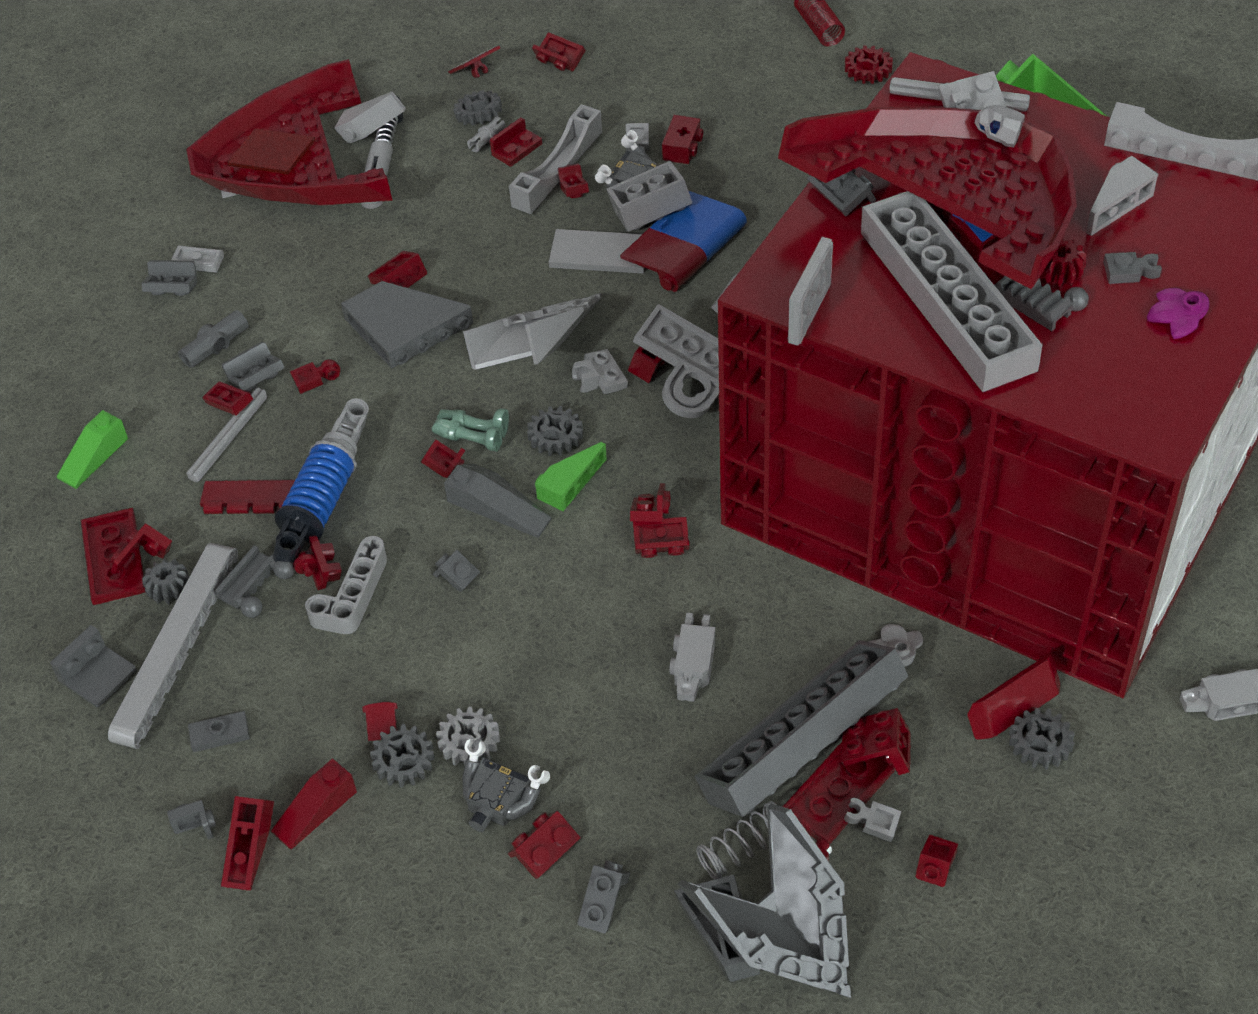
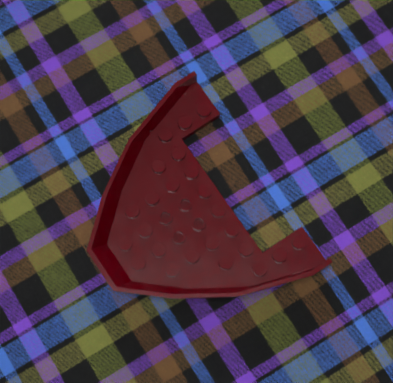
M349 59L327 64L265 92L221 120L186 149L191 175L221 191L268 201L311 205L393 201L388 179L383 168L370 169L364 173L347 175L344 178L337 179L319 115L362 104Z
M875 107L802 118L785 126L778 159L824 183L861 167L1001 238L998 242L981 251L978 262L1031 290L1058 249L1077 207L1073 169L1059 137L1024 120L1014 148L1004 146L1000 142L987 138L986 134L977 128L974 122L981 110L946 107ZM993 120L990 126L999 130L1000 122Z

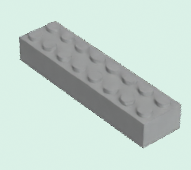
M906 191L863 206L861 234L982 392L1038 372L1043 345L926 200Z

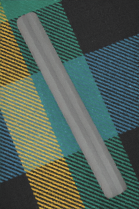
M894 77L890 82L889 90L891 94L941 100L939 85L942 83ZM1001 91L1007 108L1019 111L1028 110L1029 95Z
M255 388L251 393L253 400L237 416L233 415L186 472L189 480L194 482L200 481L267 399L264 389Z

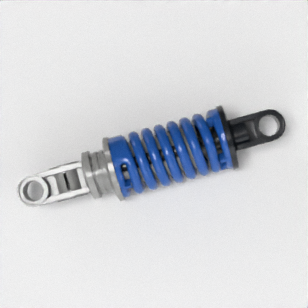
M350 399L346 403L340 417L337 418L332 431L326 433L322 440L317 441L315 445L311 446L309 455L282 507L275 514V523L280 529L273 551L275 562L294 563L305 542L309 543L308 539L310 536H317L318 540L322 537L324 525L329 520L348 479L357 467L354 459L357 453L356 445L365 426L369 410L368 404L362 399Z

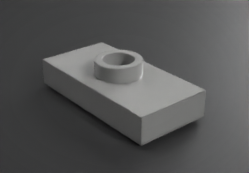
M177 246L171 260L194 261L196 271L217 273L224 254L223 250Z

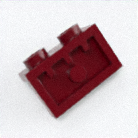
M522 117L490 139L492 156L510 167L543 144L541 137L526 129L525 119Z
M402 251L370 273L368 278L371 284L375 285L384 281L409 288L427 275V270L418 253Z
M660 483L657 498H654L652 494H640L638 498H633L630 509V521L663 522L664 514H669L670 491H665V483Z

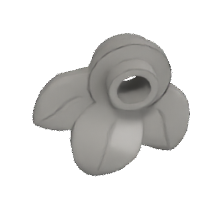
M887 624L881 630L880 639L868 642L895 648L905 667L913 662L916 656V649L923 644V636L919 631L906 633L900 625Z

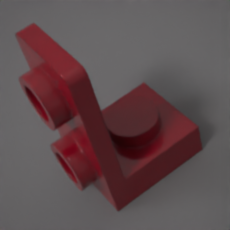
M145 523L140 530L135 529L127 539L128 545L124 549L119 548L111 558V562H113L111 572L116 575L140 545L143 546L148 554L163 559L170 550L172 540Z

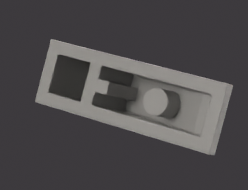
M389 92L344 110L334 128L347 143H353L365 138L404 112L406 108L393 92Z
M1130 156L1121 163H1116L1110 169L1090 211L1087 234L1092 236L1153 197L1158 173L1133 156Z

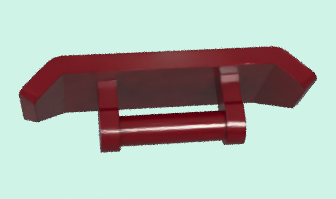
M1050 653L972 704L967 715L975 739H988L999 735L1011 727V725H1014L1017 716L1023 718L1024 711L1027 710L1032 713L1035 711V708L1041 707L1059 694L1060 680L1054 659Z

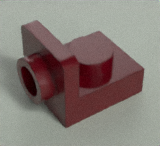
M929 834L920 853L915 877L919 880L944 887L959 844Z

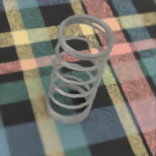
M769 801L764 804L763 814L755 811L751 812L750 823L739 820L736 826L737 832L726 828L723 833V840L719 837H711L710 848L703 844L697 846L698 858L704 869L713 879L722 878V873L727 875L724 864L714 853L713 840L718 839L722 842L735 865L740 866L737 855L727 844L726 832L732 831L738 836L747 855L750 858H754L749 844L740 835L739 824L743 822L750 826L759 845L766 850L767 844L753 826L752 816L754 814L761 816L768 828V820L766 818L767 807L771 803L777 805L776 803ZM702 850L711 860L716 870V873L713 872L702 853Z

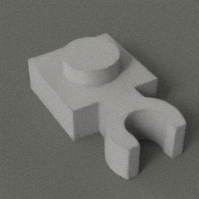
M851 798L848 806L855 808L858 814L847 812L844 820L850 824L861 822L865 824L862 832L891 842L894 838L901 811L875 801L868 808L860 799Z

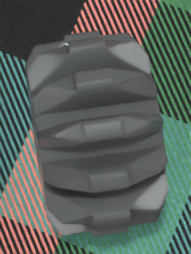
M164 558L162 563L157 564L153 562V568L145 569L146 576L143 577V585L150 599L153 598L157 604L164 599L169 605L171 598L178 600L189 579L186 567L183 564H179L176 559L168 562Z

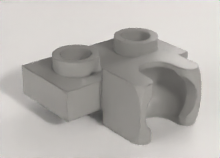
M608 349L587 353L583 361L575 362L573 365L572 378L573 380H581L580 392L582 393L597 389L598 386L604 394L627 388L628 381Z

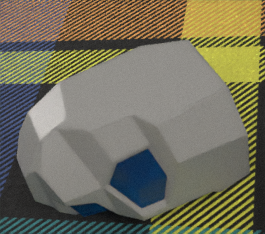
M991 105L985 107L977 114L974 123L981 132L986 134L987 138L1000 142L1004 146L1014 148L1018 141L1025 115L1004 106Z

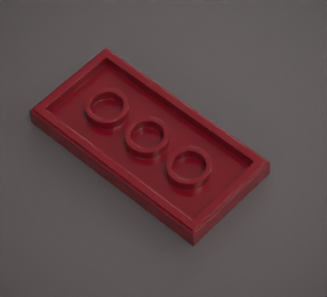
M128 508L81 519L92 604H101L146 593L143 585L144 570L140 546L116 575L111 572L113 565L111 558L119 548L124 549L128 545V537L137 529L134 509Z
M841 742L782 807L792 810L810 836L816 840H824L830 845L848 824L844 820L846 813H858L855 808L848 806L851 798L860 799L866 804L896 770L893 764H888L885 755L844 766L841 761Z

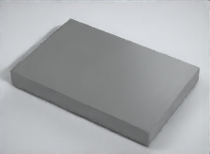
M821 238L789 299L788 343L798 346L801 344L831 285L832 239Z

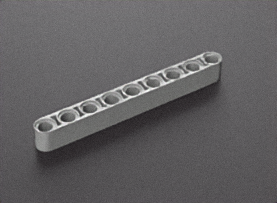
M209 543L205 547L110 724L108 740L111 743L135 749L140 748L139 742L146 737L153 723L151 721L153 716H157L165 700L163 698L165 693H169L177 677L175 675L177 670H181L188 656V649L193 647L200 633L198 631L200 626H204L211 612L209 610L211 605H215L218 599L216 598L215 590L233 570L231 568L233 563H236L238 560V550L236 548L215 543Z

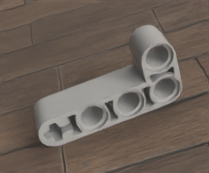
M369 536L362 540L336 597L316 594L307 599L305 608L312 627L340 634H350L357 630L387 563L384 543L380 537Z

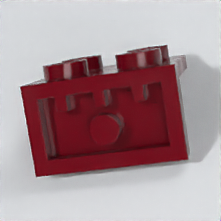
M899 709L881 711L877 714L862 717L856 724L848 727L843 732L841 761L844 766L885 755L888 764L894 765L898 775L910 772L911 732Z

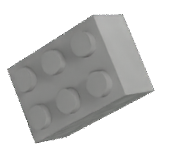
M671 161L606 189L614 212L628 232L638 230L651 221L660 220L665 215L683 210L686 206L692 204L685 180Z

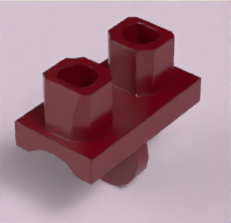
M310 536L308 539L310 543L309 549L298 554V558L294 561L293 566L297 573L305 574L306 577L312 576L317 590H322L326 588L327 582L340 580L342 569L338 562H326L333 561L335 553L332 543H319L317 536Z

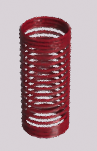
M794 0V7L823 46L836 45L843 39L845 27L825 0H813L809 2L810 0L805 2L806 0L803 2L802 0L800 2L799 0ZM836 29V31H835L832 35L827 36V37H822V36L831 34V33Z

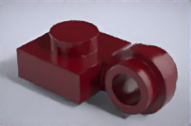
M328 359L318 368L311 362L290 371V374L299 393L302 394L323 385L321 377L327 380H335L339 377L341 369L336 361Z

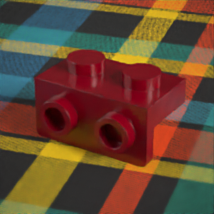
M549 32L540 46L535 44L532 46L537 60L544 64H547V62L553 63L561 71L567 69L573 72L586 51L583 46Z
M687 517L664 518L663 522L633 521L635 554H641L642 558L656 557L657 552H668L669 556L683 555L684 550H689Z
M558 810L549 815L544 812L532 823L535 828L528 834L522 832L511 842L513 848L507 853L511 858L516 856L535 879L547 871L581 838Z

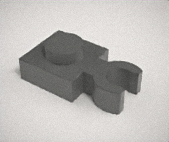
M1136 252L1105 254L1103 261L1109 284L1140 282L1141 276L1150 279L1159 278L1162 270L1161 266H1157L1158 254H1147L1143 258H1137Z

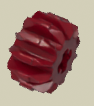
M1062 238L1058 249L1039 279H1045L1046 284L1057 283L1058 287L1062 283L1072 286L1075 280H1081L1087 263L1083 245H1075L1074 239L1065 241Z

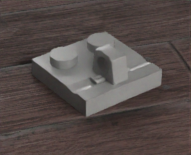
M994 71L939 85V94L943 106L946 108L983 110L991 105L1007 107Z

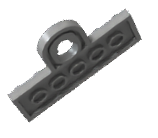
M658 304L635 335L633 342L675 366L662 389V398L665 405L678 416L684 418L701 417L709 411L719 396L718 338ZM688 378L697 379L703 384L705 391L697 393L695 397H687L682 392L683 380Z

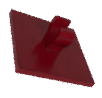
M500 46L473 57L449 70L448 73L451 74L469 65L472 68L471 73L475 78L480 77L478 68L484 74L488 73L487 66L480 59L499 50Z

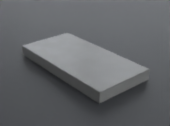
M556 229L549 258V268L644 273V267L623 260L620 257L642 234Z

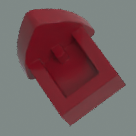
M378 702L362 707L363 713L366 712L368 741L381 740L380 733L390 734L391 726H394L397 731L395 709H398L396 702Z

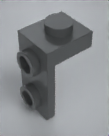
M606 860L605 864L593 865L578 920L579 926L601 933L608 931L620 886L627 884L631 873L622 870L623 864Z

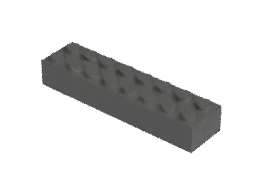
M859 640L694 776L708 803L741 817L754 811L756 805L766 797L774 794L782 783L795 776L802 766L808 761L815 759L822 749L829 743L836 741L842 732L856 724L861 716L868 710L876 707L881 699L888 693L896 690L900 683L908 677L896 649Z

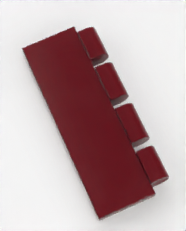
M295 480L205 481L200 506L203 507L204 514H223L224 507H227V514H249L250 507H253V514H275L276 506L282 507Z

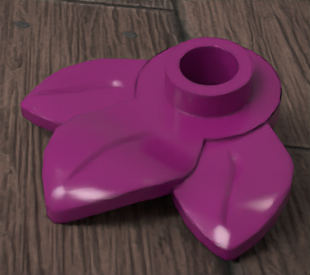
M1179 288L1164 289L1156 293L1159 302L1154 304L1149 310L1147 321L1170 323L1173 339L1184 337L1197 329L1199 320L1209 310V299L1204 293L1199 291L1185 292Z

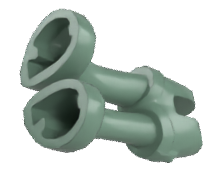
M500 408L494 413L493 419L485 420L466 415L464 410L441 409L437 420L432 426V432L452 441H457L460 438L484 445L490 451L497 452L502 444V438L505 437L508 430L509 412L507 409ZM470 429H475V430H479V431H483V432H477V431H473V430H470Z

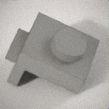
M649 123L626 124V136L629 130L635 131L638 136L635 142L637 146L640 145L644 151H649Z

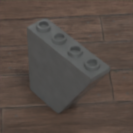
M384 281L341 303L344 319L391 369L406 363L413 356L426 352L431 346L446 341L451 335L460 330H465L473 324L472 311L468 304Z

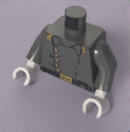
M629 130L627 136L624 135L621 139V144L626 148H631L632 151L627 150L612 171L607 165H601L595 175L598 183L605 182L606 187L609 188L658 166L646 154L643 148L635 143L638 139L635 131Z
M473 739L467 740L465 751L470 757L465 761L462 782L463 797L467 801L468 810L474 813L469 821V825L476 831L484 832L490 821L506 826L510 820H516L531 812L541 791L540 784H545L550 779L549 772L544 770L538 779L537 773L540 770L538 765L531 766L528 776H525L484 757L479 761L478 756L482 755L486 750L484 742L480 741L479 749L473 752Z

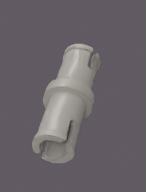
M497 116L489 124L479 128L478 133L467 141L468 148L470 149L476 145L472 151L478 152L487 142L490 143V139L505 128L504 120L497 124L501 119Z

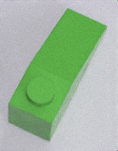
M102 410L83 429L59 471L57 479L77 489L128 440L122 420Z
M600 442L551 465L544 474L538 476L535 482L537 499L564 511L607 460L606 444Z

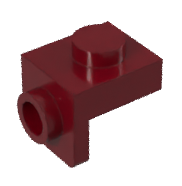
M577 163L558 168L560 187L566 197L579 198L583 196V193L589 192L588 183L582 177L580 164Z
M435 439L421 460V463L442 477L448 478L457 465H462L465 462L461 457L466 450L461 447L459 452L456 453Z

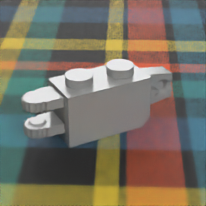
M686 613L685 624L681 625L680 635L675 634L673 651H676L677 655L676 658H671L670 675H674L675 685H677V700L695 701L699 687L703 688L710 682L715 649V627H710V615L704 614L701 626L694 625L693 613Z
M1241 669L1230 674H1212L1202 678L1200 686L1181 692L1180 702L1183 705L1184 711L1205 712L1207 717L1214 721L1257 714L1258 669Z

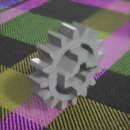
M468 707L465 713L458 708L456 716L448 713V722L439 723L441 731L436 732L438 748L440 752L443 751L445 760L452 757L453 765L463 761L465 766L466 759L470 757L465 751V743L469 739H473V752L479 749L480 741L484 742L486 746L485 752L478 756L479 761L482 757L489 760V751H497L496 743L500 742L498 724L493 722L491 714L484 717V711L481 708L476 713L473 712L472 707ZM487 732L485 741H483L482 739L485 737V733Z

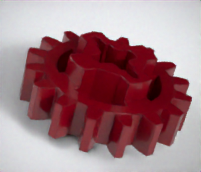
M866 45L862 49L856 47L855 52L849 51L848 56L845 57V72H848L849 78L854 77L855 82L862 80V84H865L866 81L874 84V80L882 82L883 77L889 78V73H892L893 58L889 57V52L883 53V48L876 50L875 46H872L870 49Z

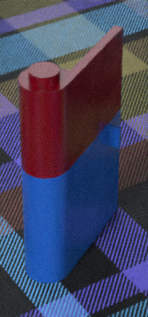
M689 191L692 204L686 206L683 210L674 211L657 220L620 257L623 260L657 272L661 286L667 291L675 292L746 225V216L740 209Z

